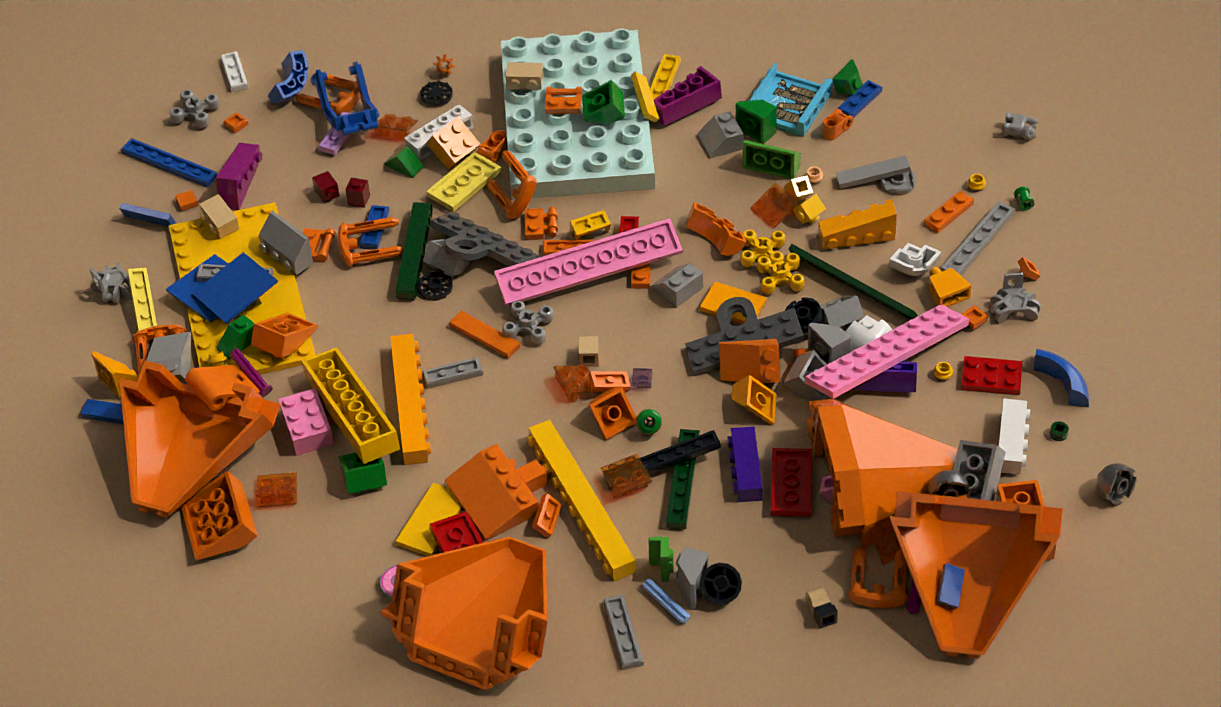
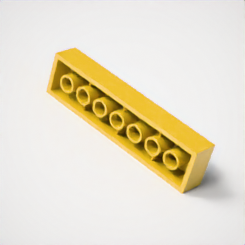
M337 347L302 360L305 379L312 389L316 388L320 401L363 464L400 450L397 431Z

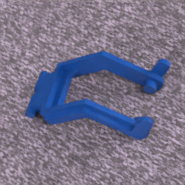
M357 61L353 62V66L349 67L350 75L355 74L364 111L337 116L330 107L324 81L328 80L326 72H321L318 69L311 77L312 86L317 88L323 115L336 131L342 130L343 135L358 133L359 130L367 131L379 128L377 121L379 111L370 101L362 66Z

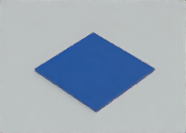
M243 252L192 292V295L227 324L278 283V280Z
M215 254L201 263L228 265L226 261ZM197 266L166 288V292L211 323L218 316L192 295V292L205 283L197 282L196 277L199 266Z

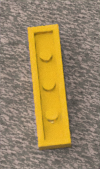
M663 55L650 88L653 100L665 91L670 90L681 63L680 56Z

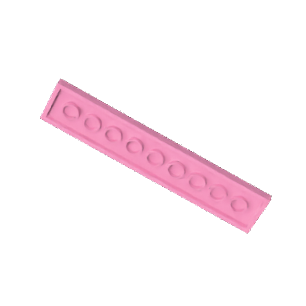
M669 218L496 270L494 275L507 307L514 301L524 302L681 254L683 249Z
M938 305L805 376V383L834 399L969 325V318L944 305Z

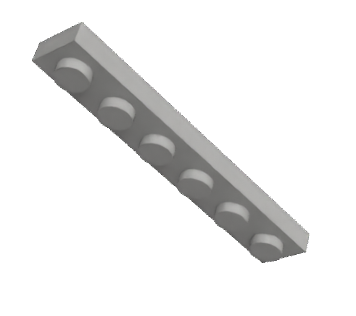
M998 202L941 267V271L952 268L962 275L1013 216L1015 209Z

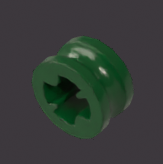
M1060 421L1054 422L1050 430L1051 438L1055 441H1064L1068 436V425Z

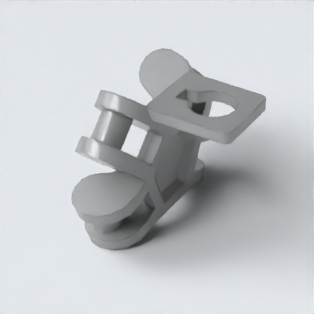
M116 263V267L109 268V265H106L105 271L95 272L93 268L90 269L93 280L91 289L102 292L103 302L113 301L114 303H119L120 292L125 298H132L128 275L121 268L120 263ZM110 287L114 288L113 293H109Z
M1023 273L1005 274L1003 287L997 291V294L991 297L992 307L990 308V313L996 316L998 323L1004 322L1012 312H1023L1029 320H1037L1041 304L1035 300V293H1027L1023 287ZM1011 278L1019 279L1015 285L1008 283Z

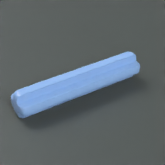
M647 579L643 583V588L680 623L685 624L689 620L690 615L653 580Z

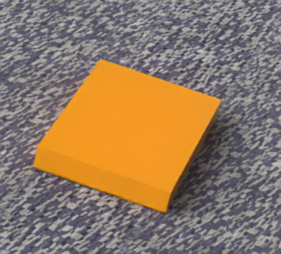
M715 281L700 305V311L717 316V310L724 301L733 297H744L752 302L758 318L767 302V297ZM735 312L731 316V321L743 324L747 319L740 312Z

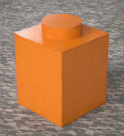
M537 460L516 469L531 492L548 485V471Z

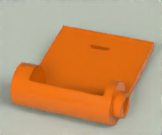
M236 364L194 368L188 371L185 378L190 387L212 411L221 409L228 397H237L232 391L234 383L253 387L260 393V390Z

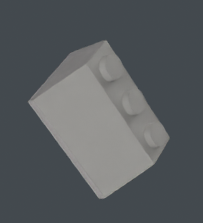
M274 211L270 212L258 235L259 247L264 253L267 252L276 262L279 261L284 265L286 270L298 275L313 264L309 238Z
M960 440L953 470L962 474L968 482L970 489L969 498L994 501L1006 454L998 445Z

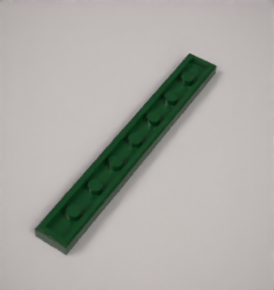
M791 244L788 248L791 253H796L800 260L909 320L918 317L914 310L794 244Z

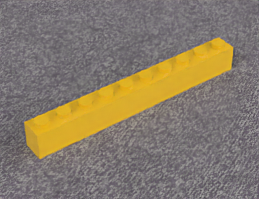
M549 419L529 427L527 440L530 447L535 448L537 459L543 462L548 475H551L555 489L558 488L560 490L562 501L564 503L567 502L569 505V512L572 517H576L580 531L585 532L587 543L589 546L594 547L596 558L598 561L601 560L603 562L606 575H610L613 581H617L636 573L635 558L551 420Z

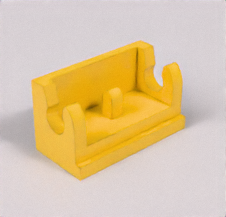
M602 210L571 220L569 232L571 236L574 235V240H579L580 236L605 229V232L610 231L611 223L605 211Z

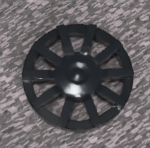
M437 80L436 82H428V84L422 87L420 96L425 104L440 106L452 99L453 90L447 82Z
M443 272L427 273L418 281V291L425 299L436 301V299L446 298L452 292V279Z

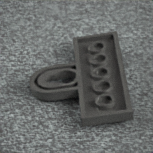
M450 212L430 220L429 227L450 237L445 240L444 251L454 258L476 260L489 256L509 267L539 258V255L533 253L531 249L523 248L517 242L509 241L503 238L502 235L489 231L486 227L474 224V221L460 217L458 213ZM460 246H468V247H471L472 249H468V250H467V249H461V248H459V247H460Z
M733 297L724 301L717 310V319L721 332L685 343L694 376L720 368L719 342L777 339L780 349L805 339L795 308L758 319L750 300L744 297ZM735 312H740L747 318L740 326H732L730 324L731 316Z

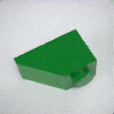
M852 59L832 78L835 90L839 94L854 95L863 86L856 64Z
M244 314L228 325L217 346V350L223 352L224 356L230 360L231 351L236 348L240 351L246 349L251 345L255 323Z

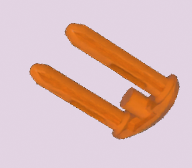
M327 74L328 80L324 81V84L351 91L350 93L341 91L338 95L339 103L329 101L330 107L337 116H340L342 112L348 113L361 98L357 82ZM302 93L297 94L295 97L301 104L322 109L320 100L317 97Z
M506 150L502 153L503 160L521 181L519 188H515L512 191V196L515 198L514 203L511 202L496 181L489 180L487 187L506 211V217L508 219H517L527 208L534 194L537 181L534 176H530L515 156Z
M389 217L347 225L342 222L338 230V243L344 263L352 267L356 263L398 257L403 254L404 248L400 246L350 253L349 250L358 249L357 239H347V236L352 234L394 228L399 224V220Z
M177 324L157 325L140 330L133 335L132 342L135 343L138 376L144 360H147V344L150 343V340H154L156 337L185 333L187 331L184 327ZM141 350H143V359H141Z
M860 546L856 547L853 552L852 582L848 598L853 603L866 607L893 608L904 605L909 597L906 594L907 561L902 549L897 550L894 555L893 591H890V594H886L885 587L882 584L873 585L872 593L864 589L865 551ZM856 573H860V582H856ZM899 575L902 576V585H898Z

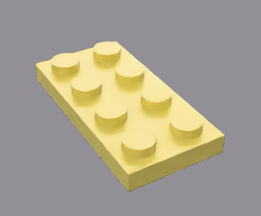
M473 152L427 190V197L454 212L482 189L489 180L494 179L501 173V166Z

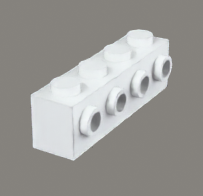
M457 105L405 137V147L408 146L419 161L434 153L426 144L433 134L456 117H459L464 125L471 130L474 128L473 116L461 105Z
M1003 398L999 447L1006 454L1001 473L1020 475L1021 467L1026 466L1027 455H1023V451L1027 452L1028 440L1024 439V436H1028L1029 424L1025 423L1030 420L1031 410L1027 409V401Z

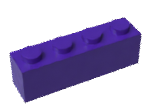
M900 362L850 390H863L866 392H916L917 362Z
M755 426L731 428V436H727L728 448H732V451L729 452L730 463H734V467H731L732 479H736V482L733 483L734 495L738 494V502L763 501Z

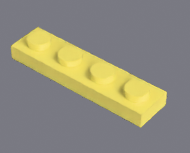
M147 268L128 269L127 275L137 331L157 326Z

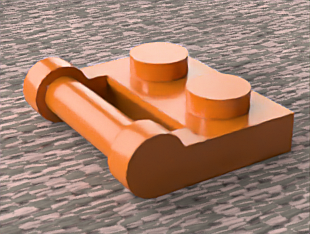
M546 87L545 114H581L582 87L569 89ZM552 96H576V97H552Z
M304 228L303 234L309 238L313 261H327L328 250L331 241L335 238L336 231L331 228L326 230ZM321 239H324L321 250L317 252Z

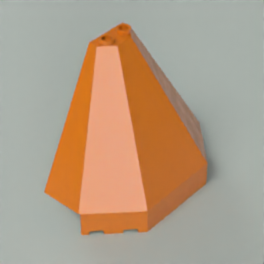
M144 360L137 382L119 378L132 503L138 506L137 510L148 514L149 511L156 512L155 515L167 518L168 515L178 509L274 426L281 403L263 399L253 387L234 383L232 391L238 397H228L221 409L212 411L190 385L181 383L164 365Z
M832 398L808 402L812 415L810 443L814 457L822 456L824 445L834 484L830 518L834 537L859 534L861 546L865 550L895 531L889 516H895L897 491L929 494L928 485L931 478L940 471L953 470L958 448Z
M897 491L895 516L889 517L940 650L946 651L945 655L958 656L959 653H965L967 658L980 659V655H985L1062 535L1063 508ZM945 563L965 570L959 607L956 610L936 603L942 568Z
M506 537L399 563L396 567L392 602L381 611L383 617L388 618L393 626L391 630L399 643L403 642L408 650L407 655L412 662L478 688L488 690L500 682L502 683L521 672L529 670L542 657L548 623L546 550L512 537Z

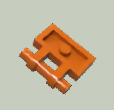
M549 207L548 213H543V208L525 209L526 240L544 239V234L556 237L558 213L555 207Z

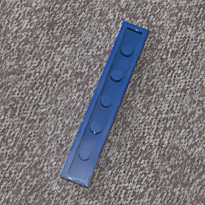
M133 138L121 148L122 153L205 187H208L217 177L216 171Z

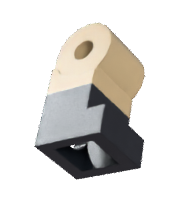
M821 587L806 592L810 611L819 628L836 624L838 610L830 602L825 589ZM830 616V619L823 621V618Z

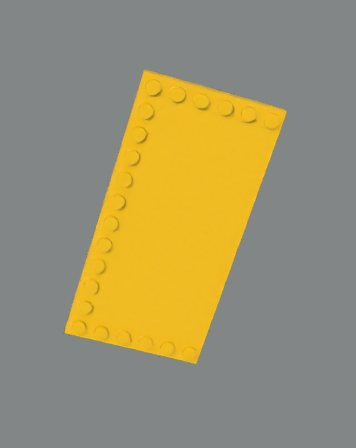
M276 202L232 211L237 217L239 229L221 239L216 233L213 234L211 232L209 223L207 221L204 222L202 218L169 225L180 278L214 254L229 264L244 252L262 268H273V277L278 280V283L259 297L262 302L261 305H249L242 311L240 316L244 314L252 322L258 323L288 312L306 320L294 273L286 270L284 265L279 261L276 262L267 252L264 253L259 247L258 235L269 213L274 211L278 214ZM187 307L199 367H212V363L207 361L209 360L208 355L219 352L217 346L228 325L239 317L235 316L227 324L219 317L210 323ZM311 336L293 354L284 358H276L273 354L260 351L253 345L241 351L259 375L301 366L302 360L315 356ZM227 358L223 361L224 364L218 366L235 365L236 363L232 358L230 360Z

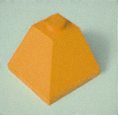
M95 351L91 353L98 378L121 399L119 378L137 382L138 375L125 364Z
M751 375L733 384L731 400L770 425L775 424L777 396L775 392Z

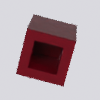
M329 171L312 177L314 191L323 203L340 196L338 183Z
M351 177L345 189L347 203L350 206L365 208L370 197L368 180Z

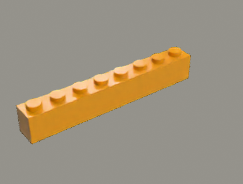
M413 333L390 336L404 464L428 462L427 454H431L430 442H426V439H429L428 427L424 428V424H428L427 414L422 412L423 409H426L425 398H421V395H424L423 383L419 384V381L423 380L421 369H417V366H421L420 355H416V352H419L418 341H414Z

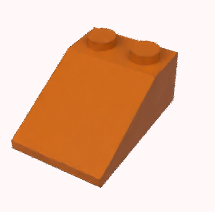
M287 312L255 323L251 345L257 347L260 351L273 354L276 358H284L293 354L318 329V325Z
M777 339L719 342L721 381L738 382L744 377L751 375L760 383L780 382L779 344Z

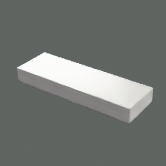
M237 51L220 55L231 92L247 89L248 84Z

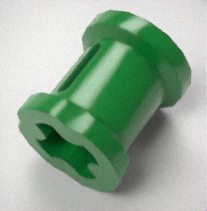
M1021 186L1014 191V197L1019 201V208L1023 211L1029 210L1035 205L1034 199L1029 195L1030 190L1026 186Z

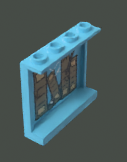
M775 62L772 68L768 69L766 77L760 81L758 89L753 91L749 101L765 100L777 107L776 128L805 136L831 96L833 80L826 78L821 85L778 71V63Z

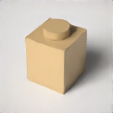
M598 336L579 337L580 367L599 366Z

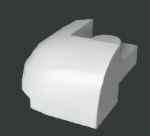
M907 243L903 249L899 248L890 258V267L906 275L920 276L934 266L941 256V251L927 245L919 248Z
M868 315L859 322L854 321L846 331L851 337L850 352L890 332L892 328L883 319L877 322Z

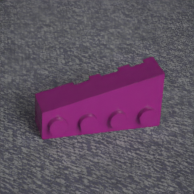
M239 142L216 177L217 194L221 196L230 210H240L257 167L262 161V152H260V146L257 144Z

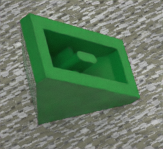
M408 146L396 151L384 162L386 166L411 178H414L424 168L423 164Z

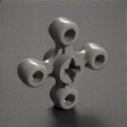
M183 90L180 93V99L186 107L183 109L179 107L171 109L170 118L173 123L179 124L183 122L184 117L188 116L191 120H195L199 128H205L209 125V117L203 111L207 108L209 110H216L220 104L218 96L209 94L205 97L204 101H201L199 98L194 97L191 90Z
M514 301L510 307L511 314L514 318H519L516 323L506 322L502 327L503 335L514 339L517 333L521 331L525 335H530L534 344L540 345L544 343L546 333L543 328L537 327L540 322L550 323L554 318L553 309L550 306H542L539 312L535 314L531 310H526L522 301Z

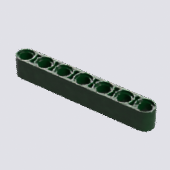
M413 202L396 284L397 298L416 299L418 281L421 276L430 230L429 224L433 214L432 203Z

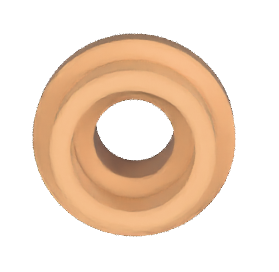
M813 166L808 168L805 176H808L809 182L818 183L823 179V172L819 167Z

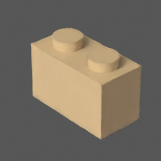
M508 62L505 76L507 90H542L543 63Z
M219 194L200 203L201 212L199 214L202 220L209 223L211 232L213 234L216 233L220 239L239 229L237 217Z

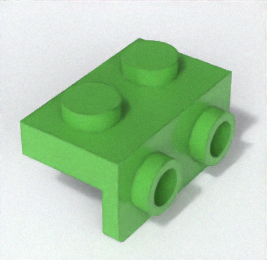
M649 537V565H661V582H670V574H674L673 549L669 548V537Z

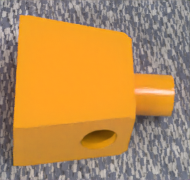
M934 267L930 270L928 290L936 306L944 305L950 307L970 299L972 285L954 269L949 268L941 271L938 267Z

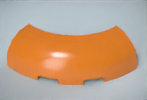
M693 202L687 218L686 228L699 233L711 241L718 248L720 255L730 256L740 252L746 244V239L742 232H736L733 229L735 225L726 218H718L714 214L715 211Z

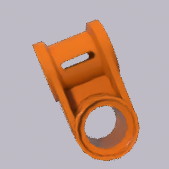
M836 109L823 120V138L835 140L852 126L854 118L851 115L843 114L840 109Z
M501 130L494 131L479 146L477 153L496 163L502 156L503 151L508 150L506 133Z

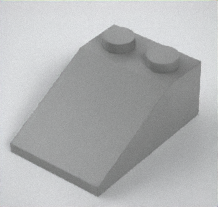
M185 332L154 338L147 361L164 365L181 383L188 384L185 378L188 371H190L191 333Z

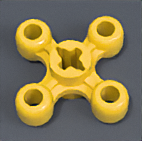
M750 229L743 232L746 239L745 246L753 247L752 251L745 250L741 253L740 262L743 267H752L755 260H758L761 256L769 257L772 264L778 261L784 262L783 254L773 251L774 247L781 248L785 244V234L782 231H774L770 239L767 237L757 238L755 231Z
M789 253L785 258V262L778 261L774 264L771 263L770 258L767 256L758 258L757 270L760 273H770L771 275L761 281V290L764 294H772L776 289V285L784 286L787 283L790 284L793 291H801L804 288V277L801 274L792 275L790 273L791 270H796L800 266V257L796 253Z

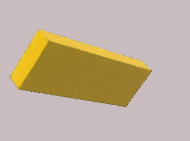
M635 71L631 74V79L643 117L656 122L659 117L647 79Z

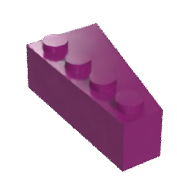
M699 66L697 72L688 74L686 80L682 83H676L674 89L665 91L653 101L659 117L658 121L665 126L721 99V81L702 66Z

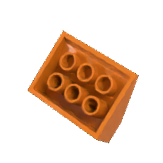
M498 444L480 451L445 479V483L463 509L468 512L472 522L485 541L536 516L538 500Z
M228 470L181 505L194 557L197 560L242 548L258 537L243 484Z

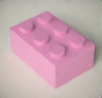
M316 388L278 399L279 403H281V415L296 456L334 445L331 428Z

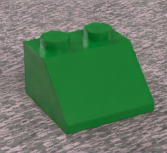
M612 80L582 95L583 120L585 122L612 124L625 117L623 92Z
M765 100L739 101L735 103L736 122L743 134L761 144H765L776 134V106Z
M356 452L338 456L344 484L348 493L357 494L363 490L380 489L382 486L387 485L385 466L381 457L363 464Z

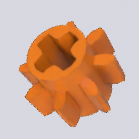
M446 54L443 55V59L437 56L436 59L438 61L433 63L437 68L435 72L441 71V76H444L445 72L451 74L450 69L455 67L451 64L453 58L446 59ZM441 62H446V63H447V64L445 65L446 69H445V68H441V66H442V63H441Z

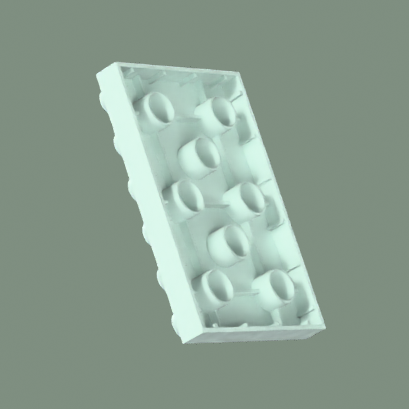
M616 29L613 32L604 33L585 31L578 35L560 36L549 34L540 38L526 39L524 37H514L510 40L501 41L508 151L515 156L530 176L536 178L537 184L532 198L655 189V171L649 121L643 117L631 79V74L635 71L643 75L637 30ZM507 63H543L542 90H507L505 77ZM612 80L623 92L625 117L612 124L585 122L583 120L582 102L581 114H545L546 87H552V89L582 87L583 95ZM552 96V97H576V96ZM509 167L512 200H515L512 196V191L515 188H519L521 181Z

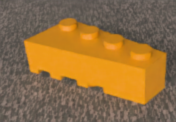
M892 198L885 200V204L878 206L877 203L869 205L870 208L859 211V209H856L846 216L841 214L819 221L818 235L822 249L895 240L897 213Z

